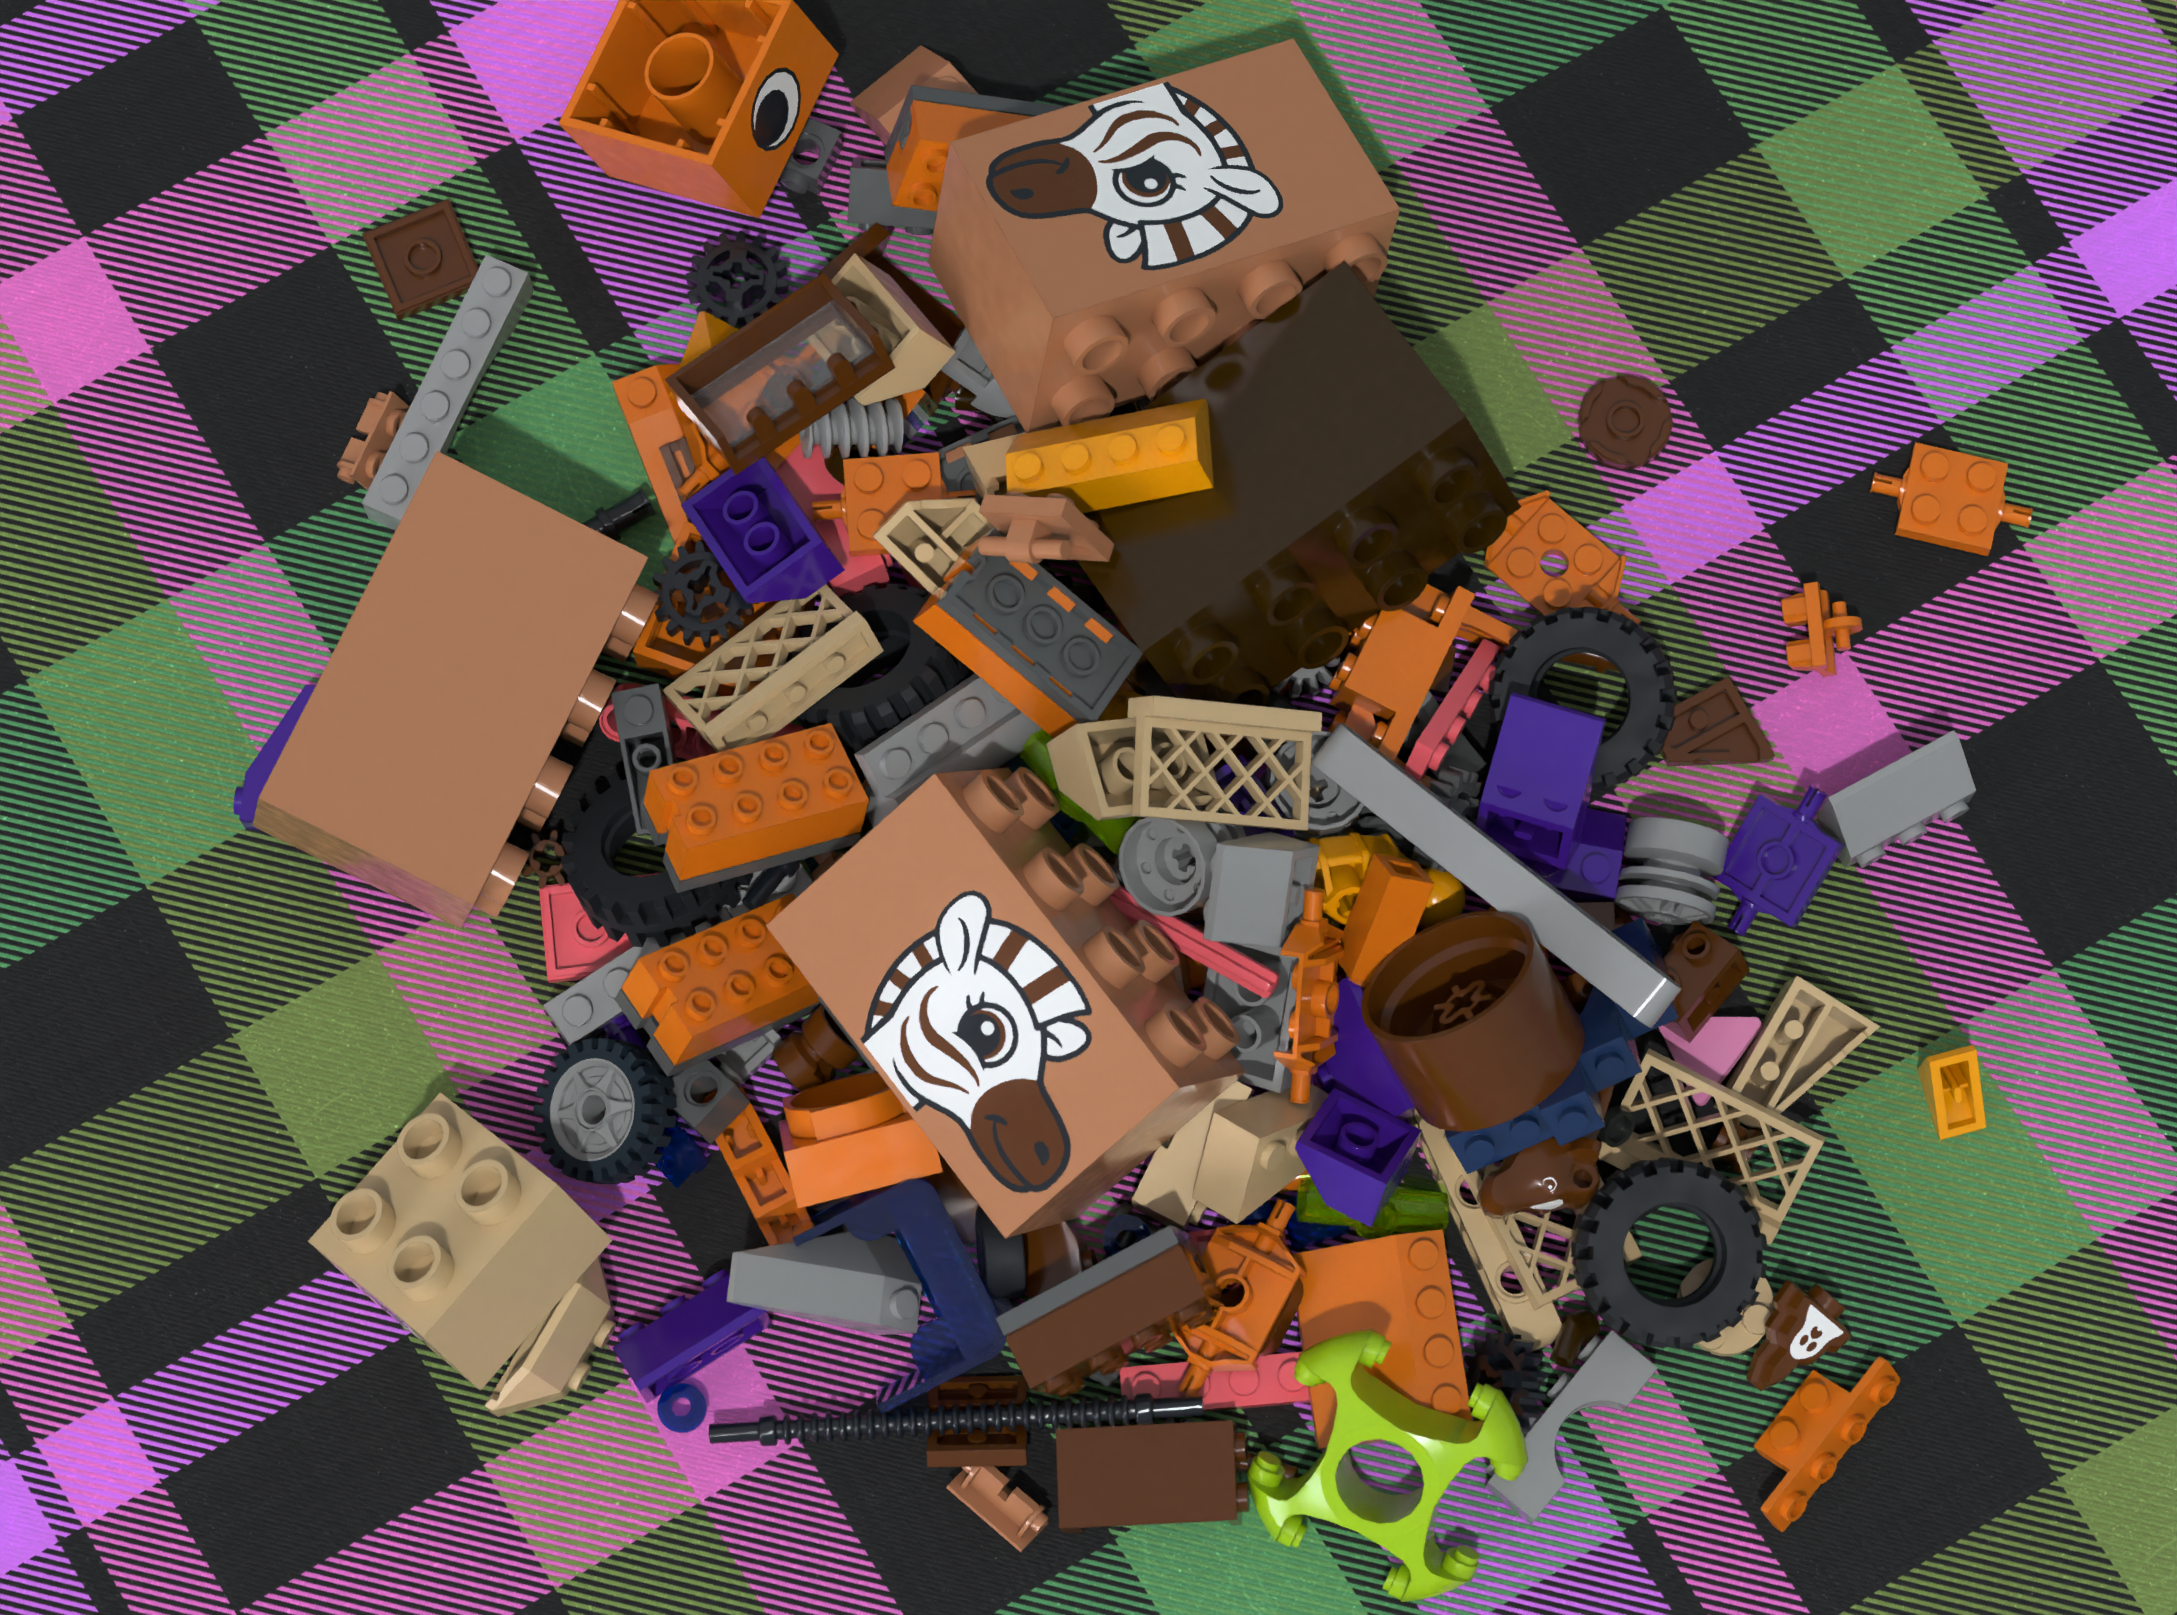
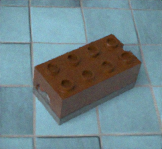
M1169 1225L996 1317V1320L1003 1335L1006 1336L1005 1339L1029 1388L1038 1392L1043 1391L1044 1394L1051 1396L1058 1394L1061 1399L1083 1389L1086 1386L1083 1379L1096 1372L1101 1371L1102 1375L1105 1376L1129 1364L1127 1356L1142 1348L1145 1349L1146 1353H1149L1167 1345L1173 1340L1170 1333L1188 1325L1189 1329L1192 1330L1207 1324L1216 1317L1214 1310L1225 1304L1200 1254H1198L1190 1234Z

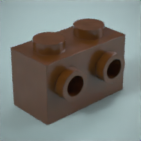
M1694 921L1686 932H1682L1675 937L1670 945L1668 954L1663 958L1668 976L1682 988L1674 998L1679 1018L1663 1026L1688 1043L1695 1038L1750 971L1739 948L1697 921Z

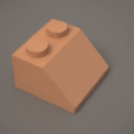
M920 45L850 101V106L879 139L887 145L911 85L973 94L978 93L949 61Z

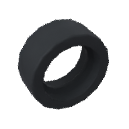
M978 1208L975 1214L976 1247L980 1280L985 1300L1025 1296L1026 1266L1022 1234L1005 1239L984 1210Z

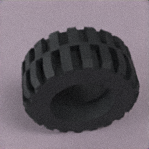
M887 584L886 588L882 589L880 586L872 585L864 587L863 592L856 595L850 592L839 597L853 612L857 611L867 621L884 651L797 718L804 730L832 723L854 767L860 766L854 755L855 753L974 674L971 669L913 622L931 596L925 590L909 586L907 589L902 584ZM840 622L827 623L824 634ZM814 624L804 625L800 629L798 637H811ZM802 651L789 652L786 663ZM897 665L882 678L861 686L879 671Z
M1586 606L1557 609L1556 612L1547 615H1541L1530 621L1531 624L1522 631H1518L1509 640L1510 645L1504 654L1500 653L1495 664L1497 670L1494 680H1490L1489 695H1492V709H1489L1491 722L1495 723L1498 734H1500L1512 692L1538 699L1542 679L1556 662L1577 653L1595 654L1610 661L1622 674L1628 690V708L1622 723L1616 731L1601 741L1592 790L1620 784L1624 780L1640 773L1655 756H1658L1665 745L1664 741L1669 731H1672L1675 721L1673 716L1675 703H1677V689L1674 687L1672 667L1661 651V646L1654 637H1651L1642 629V626L1633 620L1601 608Z
M1676 1158L1641 1160L1631 1163V1167L1623 1171H1615L1605 1178L1607 1182L1590 1200L1583 1215L1578 1214L1574 1226L1578 1228L1576 1242H1571V1257L1575 1258L1577 1269L1573 1271L1576 1283L1582 1287L1586 1296L1584 1300L1591 1310L1603 1319L1602 1322L1627 1338L1662 1349L1665 1347L1691 1348L1694 1347L1695 1343L1701 1341L1708 1343L1721 1337L1720 1332L1728 1326L1734 1328L1744 1318L1741 1313L1748 1304L1753 1306L1759 1292L1755 1291L1759 1278L1765 1279L1767 1264L1762 1262L1763 1250L1767 1249L1766 1234L1760 1233L1758 1222L1761 1221L1756 1208L1750 1206L1745 1199V1192L1737 1184L1727 1180L1724 1174L1711 1167ZM1677 1206L1691 1211L1707 1226L1714 1244L1713 1263L1705 1281L1691 1294L1677 1299H1658L1647 1295L1632 1282L1624 1265V1243L1631 1226L1643 1214L1658 1207Z

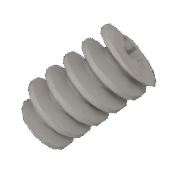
M854 397L850 398L846 405L842 403L799 433L804 458H811L814 445L820 446L824 459H829L833 445H838L842 459L849 457L852 445H857L861 458L868 457L871 445L876 446L878 456H887L889 445H894L896 452L900 453L904 435L902 406L896 398L886 399L883 406L880 401L864 406Z

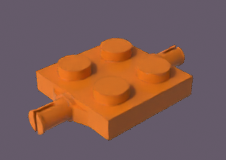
M1915 442L1912 449L1909 468L1904 473L1902 479L1874 472L1870 492L1897 497L1899 516L1895 535L1984 556L1989 555L1994 532L2001 521L2028 528L2033 508L2005 503L2004 483L2008 463Z
M939 452L843 459L845 484L841 493V500L812 501L814 522L831 519L843 520V524L848 532L850 557L890 554L872 535L906 500L972 497L976 502L977 500L976 489L947 492V488L941 478Z

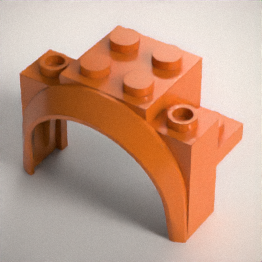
M1427 584L1420 596L1406 607L1396 611L1380 610L1363 622L1356 633L1354 632L1349 646L1356 650L1354 654L1348 652L1344 661L1339 663L1328 685L1329 688L1335 690L1329 704L1338 708L1339 712L1334 716L1327 732H1333L1341 722L1404 769L1406 764L1397 757V754L1454 637L1462 638L1477 645H1480L1485 638L1500 646L1501 648L1498 653H1502L1506 646L1510 645L1509 640L1518 630L1470 606L1475 597L1474 593L1457 586L1448 595ZM1373 714L1387 720L1388 723L1385 724L1379 721L1376 725ZM1424 774L1420 782L1430 789V782L1435 779Z

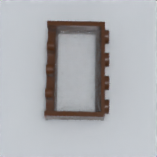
M822 273L673 373L665 381L682 412L691 419L724 458L736 476L893 370L895 366L877 331L832 281Z

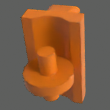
M1818 582L1804 584V593H1798L1781 600L1785 624L1788 627L1808 624L1809 639L1787 642L1788 665L1793 670H1816L1822 677L1837 675L1833 636L1836 638L1838 651L1850 650V634L1863 630L1862 619L1856 616H1847V607L1844 601L1832 603L1833 618H1831L1828 591L1820 590Z

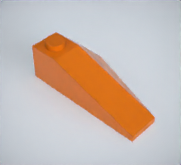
M680 364L654 365L612 382V386L675 545L684 521H687V518L659 447L685 438L682 426L684 423L692 421L682 412L677 401L669 398L671 390L665 381L666 378L679 370ZM681 450L673 452L672 455L682 481L685 483L690 477V473Z

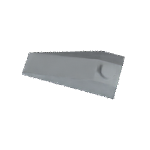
M850 1230L795 1242L732 1252L727 1302L876 1335L917 1333L922 1284L896 1238L863 1230Z

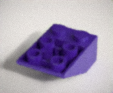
M1512 692L1480 801L1476 826L1511 854L1566 869L1581 842L1606 719Z

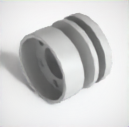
M1321 731L1312 733L1311 760L1332 732ZM1295 742L1284 744L1275 756L1286 772L1295 763ZM1312 763L1310 790L1318 788L1320 795L1316 800L1309 796L1308 831L1292 830L1296 835L1294 839L1307 841L1308 838L1313 837L1318 839L1340 835L1355 820L1364 806ZM1267 767L1260 779L1266 791L1278 781L1269 767ZM1284 788L1274 798L1273 802L1285 819H1292L1293 799Z
M1206 807L1197 808V810L1203 811ZM1221 807L1216 811V813H1225ZM1144 818L1137 821L1126 832L1119 849V870L1125 888L1138 905L1155 915L1172 917L1203 906L1209 899L1212 880L1210 864L1212 856L1216 851L1217 843L1246 837L1243 826Z
M1640 817L1631 820L1628 826L1623 855L1628 860L1641 866H1630L1621 869L1618 880L1624 886L1617 888L1614 904L1628 913L1663 924L1692 925L1694 921L1701 925L1712 923L1715 918L1716 906L1710 901L1718 898L1720 888L1715 883L1702 877H1713L1722 874L1729 843L1728 838L1711 828L1676 819Z

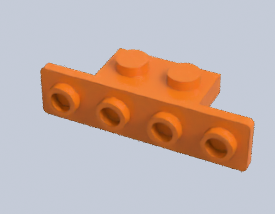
M1879 1356L1850 1393L1812 1370L1755 1443L1754 1448L1759 1455L1787 1472L1761 1507V1511L1773 1527L1780 1532H1784L1791 1522L1801 1517L1811 1496L1822 1483L1827 1482L1833 1476L1839 1460L1851 1445L1861 1440L1866 1432L1867 1424L1878 1410L1887 1405L1894 1397L1901 1379L1889 1361Z

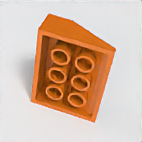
M1443 1229L1391 1235L1293 1254L1307 1274L1305 1279L1300 1277L1304 1293L1297 1309L1302 1351L1340 1334L1373 1329V1331L1386 1336V1340L1392 1343L1382 1365L1374 1362L1371 1369L1362 1364L1370 1375L1418 1405L1472 1421L1471 1408L1467 1406L1469 1395ZM1328 1382L1317 1384L1315 1387L1308 1386L1317 1450L1326 1449L1329 1444L1338 1404L1336 1391ZM1381 1439L1362 1441L1357 1445L1386 1441Z

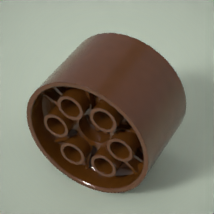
M1477 911L1465 913L1440 921L1415 934L1396 948L1379 965L1365 988L1361 1002V1013L1364 1023L1418 1114L1428 1124L1447 1131L1463 1132L1493 1127L1514 1119L1534 1108L1550 1096L1570 1075L1581 1056L1585 1042V1030L1582 1020L1531 930L1520 918L1505 912Z

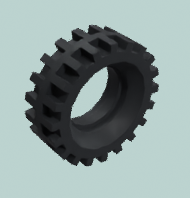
M616 773L607 778L611 787L600 795L592 789L585 796L590 807L586 812L574 810L569 818L576 831L575 833H563L561 842L567 855L561 856V863L568 876L567 880L591 923L597 929L603 926L609 938L618 942L626 933L632 946L643 947L647 937H655L659 947L671 945V935L683 932L686 938L697 934L695 927L706 920L712 926H716L722 921L718 911L725 904L735 908L741 901L736 887L738 885L749 886L753 877L751 873L677 893L667 870L660 874L640 878L622 875L615 869V858L619 849L637 832L627 779L621 781Z

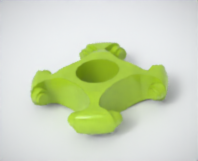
M1373 1329L1352 1331L1331 1337L1300 1353L1294 1367V1378L1298 1382L1310 1387L1328 1382L1336 1391L1338 1404L1334 1427L1327 1448L1309 1471L1299 1478L1291 1479L1284 1477L1285 1469L1277 1456L1265 1451L1259 1452L1253 1458L1247 1471L1250 1493L1256 1510L1275 1543L1278 1542L1289 1548L1293 1546L1298 1549L1308 1527L1302 1523L1303 1515L1324 1519L1360 1533L1383 1546L1404 1562L1399 1569L1392 1566L1382 1589L1388 1591V1595L1401 1600V1602L1439 1596L1471 1581L1479 1566L1478 1560L1480 1558L1478 1552L1468 1546L1459 1545L1457 1548H1449L1445 1553L1435 1543L1434 1529L1439 1503L1444 1491L1466 1463L1479 1457L1489 1458L1490 1463L1494 1467V1472L1499 1477L1508 1481H1515L1522 1474L1529 1461L1525 1439L1512 1406L1501 1389H1496L1486 1383L1485 1385L1476 1384L1467 1406L1474 1408L1471 1416L1480 1419L1479 1421H1469L1418 1405L1370 1375L1362 1366L1363 1364L1372 1369L1374 1362L1382 1365L1392 1342L1386 1340V1336L1373 1331ZM1376 1439L1400 1445L1412 1454L1420 1466L1424 1486L1409 1494L1389 1495L1375 1491L1361 1481L1353 1469L1349 1448L1362 1441Z

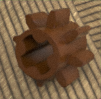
M553 830L549 840L542 841L537 834L532 833L531 837L535 845L531 851L524 849V851L530 853L528 859L531 866L525 868L522 871V875L525 878L537 873L540 876L538 882L540 889H544L548 880L556 879L562 886L566 885V881L562 876L565 873L562 863L559 866L551 865L549 872H543L542 864L536 860L538 854L545 855L549 848H555L554 853L559 859H561V856L567 855L564 846L561 847L558 844V831Z

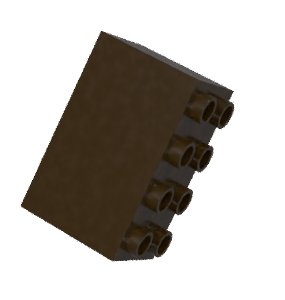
M1344 261L1141 410L1204 398L1207 400L1214 488L1083 513L1088 519L1095 521L1099 525V530L1114 543L1109 562L1077 561L1142 653L1177 698L1265 707L1269 700L1270 690L1300 668L1315 669L1334 660L1347 645L1348 633L1380 610L1396 611L1416 600L1427 585L1428 575L1459 552L1465 554L1476 553L1493 544L1504 532L1507 525V517L1520 509L1521 505L1467 417Z

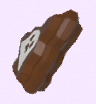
M1786 1280L1773 1298L1775 1310L1765 1323L1766 1339L1754 1353L1746 1379L1760 1391L1785 1380L1798 1365H1812L1825 1352L1836 1353L1853 1337L1849 1329L1838 1319L1846 1308L1816 1282L1806 1292L1795 1283Z

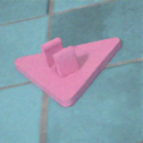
M1711 1017L1690 1043L1663 1025L1659 1027V1030L1675 1062L1721 1084L1760 1032L1762 1023L1757 1017ZM1704 1092L1692 1095L1695 1103L1699 1106L1705 1105L1711 1098L1710 1095Z

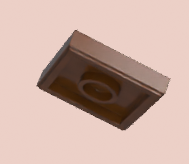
M449 199L362 233L398 321L466 294L478 271V266Z

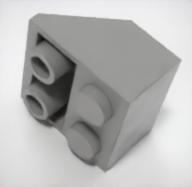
M1273 832L1218 842L1210 864L1212 880L1209 899L1205 904L1203 912L1205 921L1203 939L1262 946H1283L1294 926L1300 922V917L1303 916V890L1314 887L1320 846Z

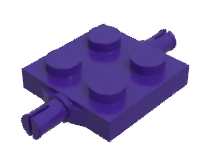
M1809 785L1797 809L1785 807L1769 796L1759 794L1727 849L1722 874L1713 876L1714 879L1730 888L1741 901L1736 913L1727 925L1731 930H1735L1736 933L1745 936L1758 912L1771 914L1788 926L1797 927L1845 845L1823 831L1813 819L1824 799L1828 796L1824 791Z

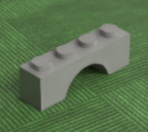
M1612 1330L1604 1340L1597 1335L1591 1339L1577 1357L1584 1362V1365L1573 1378L1566 1372L1560 1377L1547 1394L1553 1400V1403L1542 1416L1540 1415L1539 1418H1528L1531 1430L1528 1433H1522L1529 1461L1522 1474L1515 1481H1508L1499 1477L1494 1472V1467L1491 1463L1485 1470V1472L1492 1476L1485 1488L1530 1525L1565 1483L1555 1459V1440L1561 1424L1574 1413L1591 1407H1607L1623 1412L1658 1369L1657 1366Z

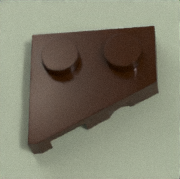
M1730 677L1675 705L1672 731H1669L1664 741L1665 745L1660 751L1668 767L1768 763L1775 757L1774 752Z

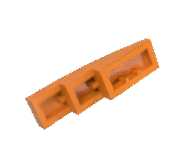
M741 1085L739 1090L748 1098ZM717 1090L709 1093L705 1097L703 1104L710 1102L716 1096ZM750 1102L715 1140L769 1246L819 1237L820 1235L805 1207L798 1209L790 1177Z

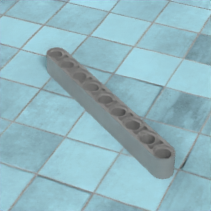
M1340 722L1312 758L1311 763L1498 911L1520 918L1527 924L1536 941L1646 1026L1652 1028L1682 988L1668 975L1345 724Z

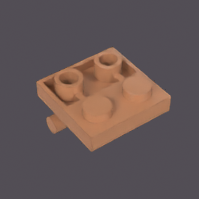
M1009 491L1006 495H984L979 513L1005 537L982 536L978 543L981 555L1006 557L1010 562L1039 563L1042 559L1109 562L1114 543L1099 530V525L1095 521L1088 519L1075 507V502L1071 498L1057 493H1050L1047 497H1029L1026 494Z

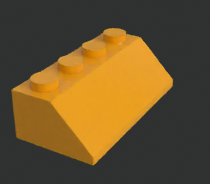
M1205 398L1017 435L1005 454L1007 492H1020L1029 497H1047L1050 493L1061 494L1071 498L1075 502V507L1082 513L1214 488L1208 402Z

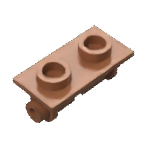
M389 391L388 395L377 392L375 398H369L356 427L358 432L368 436L365 441L351 437L341 459L337 463V467L340 469L337 477L350 484H354L357 481L368 491L409 409V406L394 392Z
M994 1466L962 1467L963 1470L946 1487L1019 1552H1022L1049 1523L1048 1520L1050 1518L1043 1513L1045 1507L1043 1505L1039 1506L1019 1487H1016L1013 1491L1006 1485L1010 1480Z

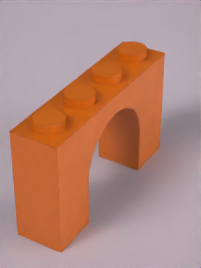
M1374 853L1343 930L1345 935L1340 943L1344 949V957L1338 959V963L1351 982L1366 987L1379 965L1396 948L1415 935L1434 887L1433 881L1417 861ZM1492 905L1489 908V911H1498ZM1538 942L1541 950L1544 953L1546 948Z

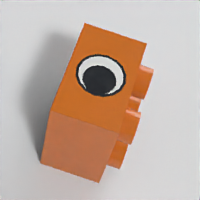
M619 0L558 124L609 177L760 218L839 54L794 0Z

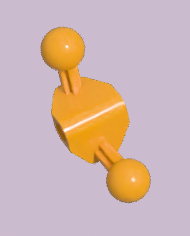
M1349 833L1346 836L1322 837L1318 839L1313 837L1305 841L1320 846L1313 888L1325 890L1323 912L1340 924L1347 923L1374 853L1410 860L1400 852L1394 839L1388 834L1373 836ZM1429 867L1424 868L1423 870L1434 883L1419 921V925L1428 928L1445 919L1461 915L1465 906L1466 894L1462 882L1449 871L1441 872Z

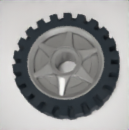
M589 1038L582 1040L583 1043H573L566 1047L568 1053H559L553 1059L558 1068H546L542 1077L549 1081V1085H538L536 1096L544 1098L543 1105H534L533 1116L543 1117V1122L534 1125L536 1136L547 1138L539 1145L543 1153L552 1155L548 1161L555 1168L562 1169L561 1173L570 1178L595 1184H619L634 1181L635 1176H643L650 1171L648 1163L657 1164L663 1155L657 1147H668L672 1137L665 1134L664 1129L665 1127L675 1128L676 1117L667 1116V1109L677 1108L676 1097L665 1094V1092L674 1088L672 1080L669 1077L661 1076L664 1071L658 1062L653 1060L654 1056L649 1050L641 1048L640 1045L606 1038Z

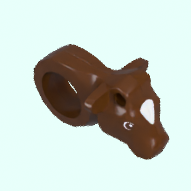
M1614 1085L1597 1092L1603 1118L1605 1117ZM1600 1129L1562 1146H1559L1553 1136L1504 1158L1500 1168L1490 1173L1481 1183L1478 1190L1477 1200L1484 1215L1493 1219H1501L1518 1212L1547 1214L1564 1208L1582 1209L1596 1195L1599 1188L1600 1178L1596 1162L1602 1143L1597 1140Z

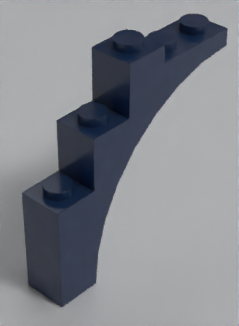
M1643 917L1611 931L1668 975L1662 952ZM1594 986L1582 1013L1579 1015L1585 1030V1042L1581 1056L1570 1075L1551 1095L1524 1114L1493 1127L1463 1132L1445 1130L1446 1139L1467 1174L1472 1173L1553 1136L1559 1146H1562L1605 1127L1597 1092L1642 1072L1634 1038L1678 1019L1675 1001L1671 1002L1654 1026L1650 1028Z

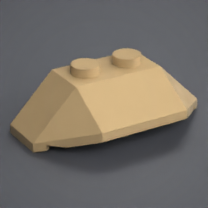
M972 497L906 500L872 536L932 595L933 592L947 583L943 578L960 554L994 528V526L979 513L981 506Z
M600 1255L520 1345L485 1404L486 1409L490 1413L499 1417L565 1399L570 1389L577 1392L581 1388L592 1367L586 1363L596 1346L601 1349L605 1347L616 1328V1323L611 1321L615 1312Z

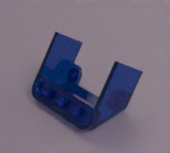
M924 1178L908 1179L901 1183L858 1193L792 1226V1239L796 1247L845 1223L853 1236L864 1241H874L894 1232L914 1273L922 1284V1289L937 1317L918 1327L917 1333L912 1335L910 1349L919 1370L876 1391L877 1406L881 1414L994 1358L1002 1351L1006 1342V1336L1003 1335L996 1320V1317L1000 1315L937 1190L928 1180Z

